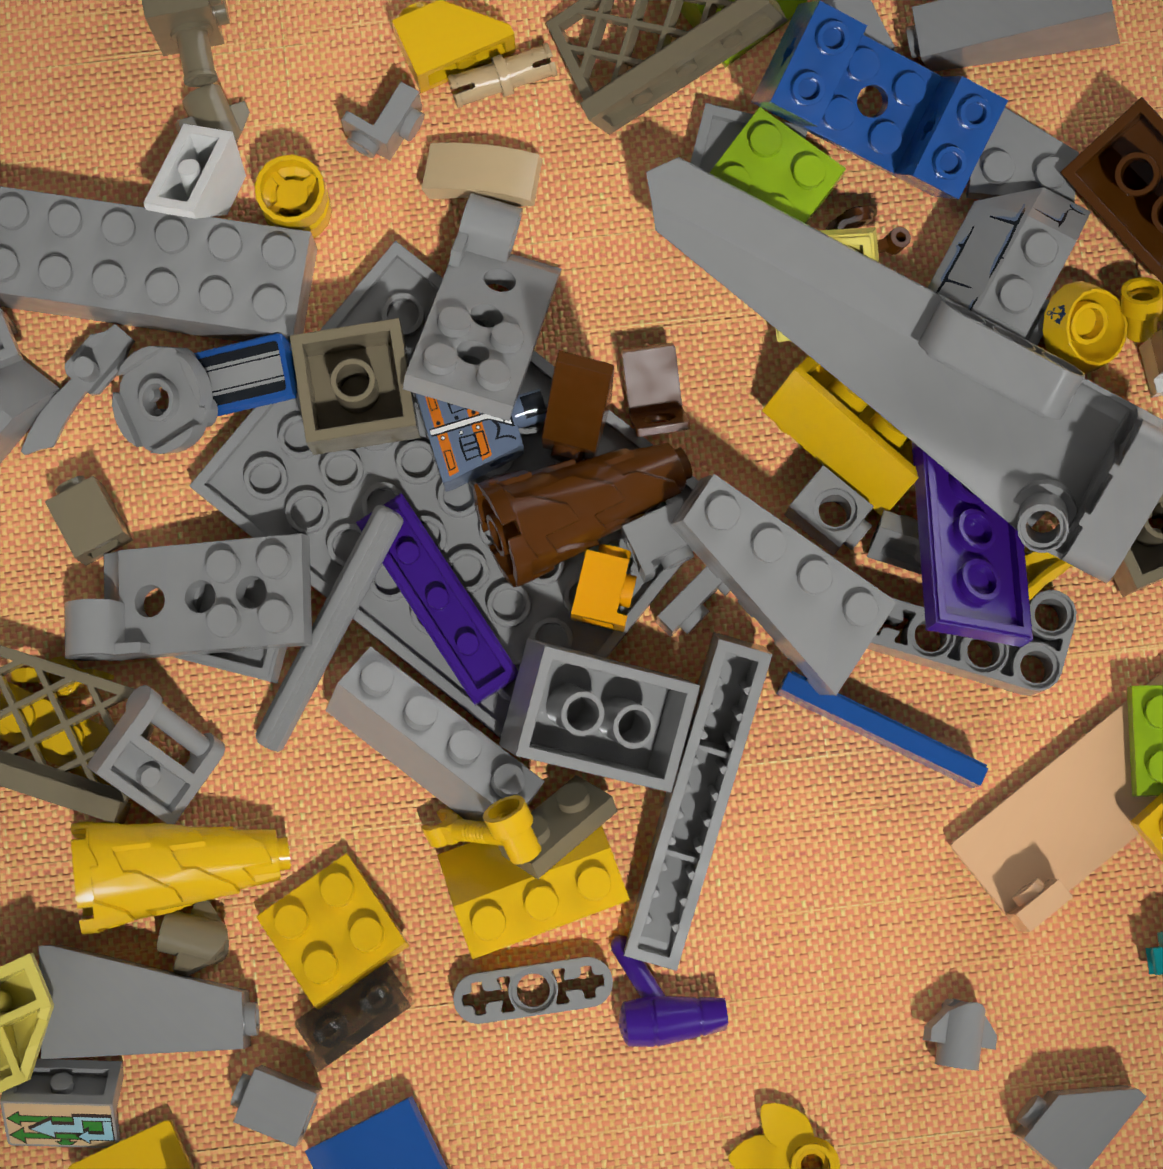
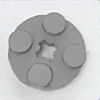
M168 346L143 347L132 353L121 365L117 376H123L120 382V391L113 392L112 408L114 418L121 433L134 446L144 447L152 451L150 453L157 454L182 452L193 446L202 437L206 427H210L215 423L218 416V407L213 399L209 377L195 354L188 348ZM160 387L167 391L169 396L167 409H158L156 401L161 398Z

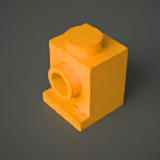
M605 544L599 545L598 552L586 549L571 611V620L624 632L628 615L617 612L619 606L630 608L637 578L635 575L627 574L631 556L629 550Z

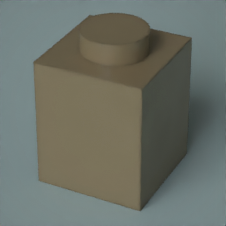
M77 476L63 482L55 489L57 495L45 501L73 556L85 566L100 559L104 554L111 553L133 541L106 488L94 476L87 479L84 476Z

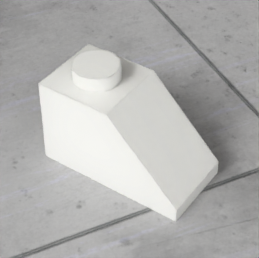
M183 124L143 202L145 210L194 219L227 215L246 177L233 132Z

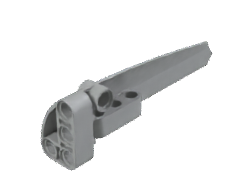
M680 157L646 172L655 230L825 368L1018 531L1021 542L1028 549L1038 553L1048 552L1106 584L1111 580L1163 495V419L1085 379L1086 375L1081 370L1056 355ZM1038 511H1048L1057 517L1059 524L1054 530L1041 533L1032 529L1027 520Z

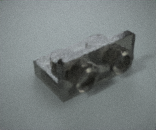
M386 962L321 1009L312 1008L295 1021V1027L311 1049L305 1053L317 1072H319L416 1003L389 963Z

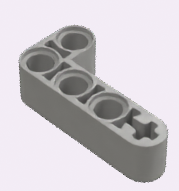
M1047 590L1038 593L1029 601L1033 640L1023 647L981 640L987 643L992 651V661L989 667L985 668L973 664L967 653L970 641L979 639L938 632L941 638L938 650L929 652L921 649L915 640V630L917 626L925 625L924 607L892 598L897 603L884 624L896 627L903 621V617L908 619L900 634V643L895 642V638L900 631L883 628L875 635L867 648L1016 694L1031 696L1051 688L1059 680L1076 623L1077 611L1073 601L1060 591ZM1039 604L1049 605L1057 612L1059 620L1055 631L1045 630L1036 622L1035 609ZM1025 655L1034 656L1042 662L1044 677L1040 683H1032L1022 675L1020 665Z

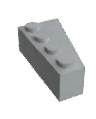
M715 474L699 480L670 523L673 529L716 578H720L736 596L737 602L751 617H754L773 638L774 644L786 658L792 660L808 678V683L819 695L836 696L897 603V601Z

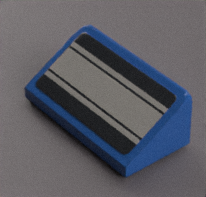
M280 333L194 353L209 377L213 399L218 407V416L297 398V380L291 343Z

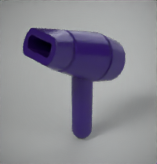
M618 935L613 938L611 951L641 997L623 1002L619 1012V1029L628 1047H659L727 1029L728 1014L725 998L665 996L645 962L624 956L623 952L627 936Z

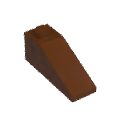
M561 350L558 351L542 435L543 448L552 450L551 458L560 462L572 459L575 462H579L583 459L597 456L612 401L613 364Z

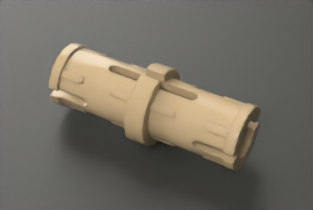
M548 43L508 58H503L502 54L491 57L492 63L454 75H447L451 89L468 84L473 85L471 89L453 94L457 108L498 93H502L503 97L514 94L513 88L551 76H557L555 62L535 68L532 66L534 62L553 57Z

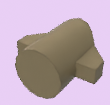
M210 84L197 88L184 97L182 104L188 117L177 120L175 127L178 133L183 124L231 131L237 144L250 112L245 101L229 105L221 86Z
M210 901L198 902L193 905L191 914L178 910L165 914L159 931L157 951L177 956L173 973L187 977L209 965L218 964L225 960L229 952L228 931Z

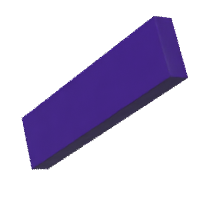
M401 493L382 505L398 512L403 518V525L382 564L476 706L515 681L519 671ZM372 512L356 522L361 532Z

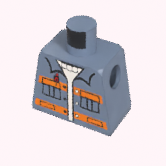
M540 389L518 395L510 421L415 393L446 492L454 490L523 455L524 445L519 429L543 422L546 419L547 410Z

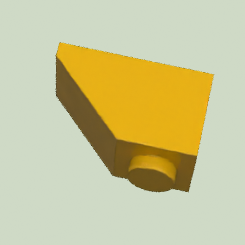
M437 0L430 4L424 1L411 4L400 12L399 17L392 20L395 39L420 93L447 83V75H454L492 63L491 57L502 54L504 58L516 52L515 33L510 24L444 0Z

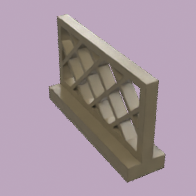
M579 0L547 21L546 24L584 100L580 104L588 120L610 135L780 26L787 19L776 0H735L734 2L729 0H671L664 25L662 26L643 22L649 0H636L630 19L610 15L614 0ZM684 1L705 5L700 24L689 31L676 29ZM582 18L595 21L587 48L572 45L565 32L567 28ZM607 23L627 27L619 55L599 50ZM639 30L660 34L655 53L645 60L631 57ZM577 55L584 56L582 63L580 62ZM599 59L616 63L611 82L594 91L589 79L595 60Z
M0 645V657L12 660V662L0 667V688L9 705L0 710V720L13 714L26 740L7 751L0 750V786L111 823L125 824L131 807V803H128L129 797L117 788L99 782L96 774L86 767L99 747L85 754L73 726L100 713L110 733L115 724L107 709L128 699L135 689ZM24 665L33 667L44 689L17 702L4 675ZM46 672L64 677V679L51 684ZM75 682L85 684L96 706L68 719L56 692ZM98 689L116 695L103 701ZM48 696L61 723L33 736L21 709ZM150 722L141 736L149 741L155 725ZM65 731L78 758L59 768L49 766L38 744ZM30 749L35 761L17 754ZM82 765L87 778L70 773L69 771Z

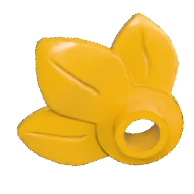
M774 1102L761 1105L760 1119L763 1134H757L743 1140L728 1155V1160L734 1169H802L801 1162L809 1154H816L820 1157L822 1162L820 1169H840V1160L836 1150L828 1141L814 1136L812 1126L806 1115L796 1108Z

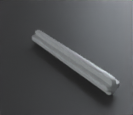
M378 505L374 508L312 625V645L301 646L255 733L257 742L265 748L280 752L284 749L403 525V518L393 509Z

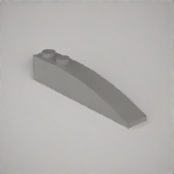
M713 632L698 685H700L672 792H666L649 852L623 952L626 957L675 971L678 969L772 658V653L765 646Z

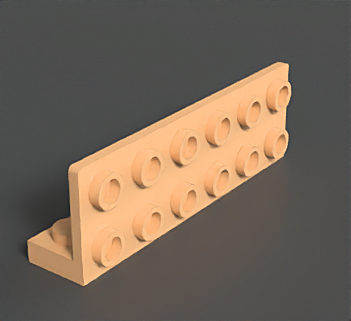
M1163 671L1146 685H1163ZM1127 700L962 833L950 845L953 852L1017 931L1031 932L1072 899L1073 895L1069 892L1139 835L1130 821L1158 797H1132Z

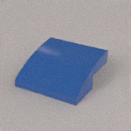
M413 1096L366 1118L360 1123L305 1151L313 1169H448Z

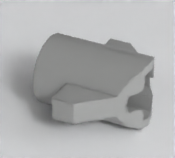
M954 998L946 999L942 1003V1009L924 1026L923 1040L937 1042L935 1064L979 1071L981 1048L996 1050L997 1034L986 1018V1010L982 1004L965 1002Z

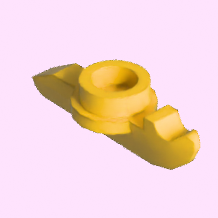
M64 656L54 657L49 660L109 681L114 679V675L104 671L80 669L74 660L66 659ZM18 668L11 672V682L41 683L35 668ZM46 672L51 684L64 679V677ZM75 682L57 691L56 694L57 696L70 695L82 683Z

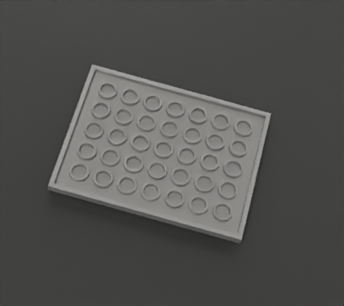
M395 241L321 330L399 318L404 333L408 363H410L443 278ZM474 320L476 324L482 327L491 328L495 326L494 323L488 320ZM536 351L532 354L519 394L540 389L547 410L555 366ZM474 356L459 357L469 364L477 365L482 363L479 358ZM297 387V398L254 408L189 485L197 494L252 538L299 533L309 536L311 586L326 598L362 533L356 522L373 512L376 506L384 505L402 493L518 671L527 638L607 658L683 565L664 570L660 563L654 566L656 570L654 579L644 583L630 556L627 574L635 575L637 578L630 608L619 606L617 612L628 615L624 632L571 620V611L586 551L555 565L554 570L539 578L513 588L501 573L488 545L494 544L489 530L486 532L482 530L475 506L473 489L474 484L492 477L518 470L533 471L560 463V461L550 457L552 450L543 448L542 435L545 421L519 429L524 445L523 455L454 490L446 492L415 393L413 395L420 438L313 455L306 444ZM609 410L597 456L618 449L633 450L654 446L644 437H637L632 427ZM692 476V478L686 480V488L681 491L682 493L645 512L646 515L681 498L685 503L699 481ZM621 529L599 539L600 544L628 550L622 539ZM599 545L594 546L588 550L598 552ZM381 564L353 620L501 739L516 680L475 706L386 568Z

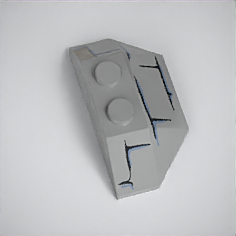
M1044 187L974 201L931 280L928 289L1025 339L1076 244L1091 211Z

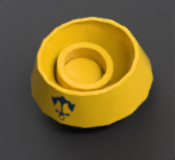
M1076 281L1064 285L1052 296L1044 312L1042 331L1048 352L1067 361L1086 374L1108 364L1121 352L1126 341L1128 323L1126 316L1121 312V303L1117 297L1093 283Z

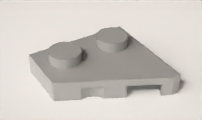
M1005 107L967 183L966 198L982 200L1044 187L1075 203L1076 189L1060 171L1079 155V152Z

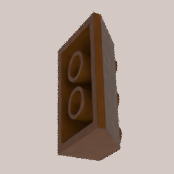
M1141 97L1060 173L1163 284V119Z

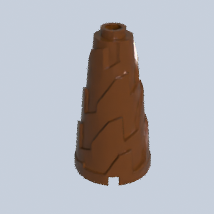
M667 442L633 450L618 449L579 462H575L574 459L533 471L518 470L474 484L473 494L483 532L489 530L494 544L488 545L501 573L514 588L539 578L554 570L555 565L586 551V549L599 545V539L622 529L623 525L645 516V512L682 493L681 491L686 488V480L692 478L693 474L685 451L682 448L674 449Z

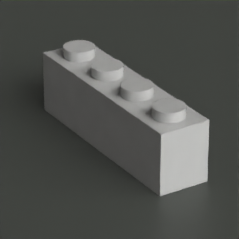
M371 646L337 683L325 710L465 820L484 821L483 814L490 805L512 795L522 796L527 806H529L545 782Z

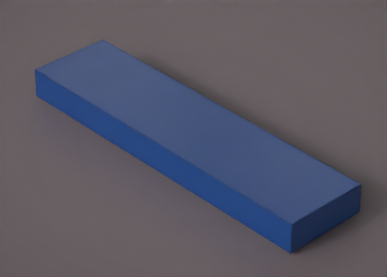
M794 671L788 672L784 676L776 693L777 695L971 789L981 786L989 769L986 767V764L839 693L836 696L819 695L808 683V678Z

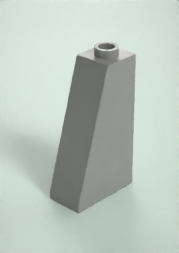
M938 0L913 6L912 11L915 25L906 27L912 58L921 56L925 67L933 72L1120 44L1112 0Z
M62 944L39 946V968L54 1003L52 1015L41 1045V1059L245 1049L251 1046V1036L259 1035L258 1002H250L249 990L193 976L186 977L174 974L173 971Z

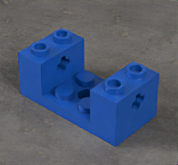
M821 0L798 4L751 102L933 197L959 200L1008 100L963 76L942 77L863 35L868 25ZM869 85L877 88L882 96L881 109L872 117L863 115L857 106V98L860 91Z

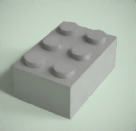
M527 638L499 745L515 756L671 793L700 685L679 676Z

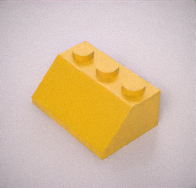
M810 356L793 370L762 410L763 413L776 423L782 432L790 435L814 456L821 466L824 465L874 506L873 509L881 516L884 510L890 511L918 479L916 465H913L912 441Z
M602 825L539 879L503 857L498 845L470 842L437 855L451 902L472 960L630 901Z

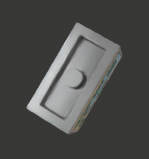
M37 1059L31 1080L2 1092L0 1105L8 1144L13 1146L107 1148L118 1143L120 1131L117 1106L124 1078L122 1061Z

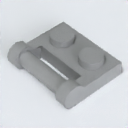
M143 685L135 689L129 696L126 703V712L86 767L166 824H175L224 755L225 744L212 733H201L165 706L159 693L151 687ZM150 722L190 751V759L184 767L141 736Z

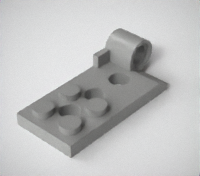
M470 194L458 234L451 249L448 267L407 368L403 390L510 421L561 272V268L511 254L523 208L477 194ZM487 285H502L506 287L509 291H495L489 288ZM474 320H488L494 323L495 326L491 328L482 327L476 324ZM474 356L479 358L482 363L477 365L469 364L459 357Z
M299 533L126 549L104 554V599H77L64 603L65 658L78 661L106 660L110 662L312 645L310 537ZM262 579L267 589L266 598L258 607L249 608L244 600L245 590L252 581ZM211 584L215 590L214 604L209 610L199 613L194 606V595L199 587ZM160 588L165 598L164 606L157 615L149 617L144 610L145 597L153 589Z

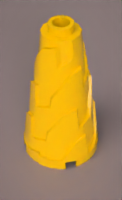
M92 821L71 823L70 830L74 839H71V852L77 909H82L83 917L94 915L93 918L79 920L82 934L100 933L106 929L119 927L134 920L172 913L198 902L239 894L242 889L280 881V871L291 870L288 838H277L275 829H234L233 826L188 827L164 823L117 824Z

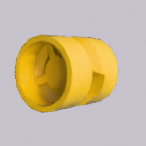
M293 154L283 155L267 162L258 173L255 182V195L268 226L309 231L313 239L325 230L332 215L331 199L324 179L315 164L301 156Z

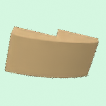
M457 142L430 143L421 189L429 199L469 198L470 194L473 193L517 207L534 206L543 160L539 154L503 146Z

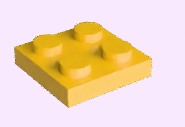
M347 853L256 916L304 993L318 1010L410 946L353 859Z

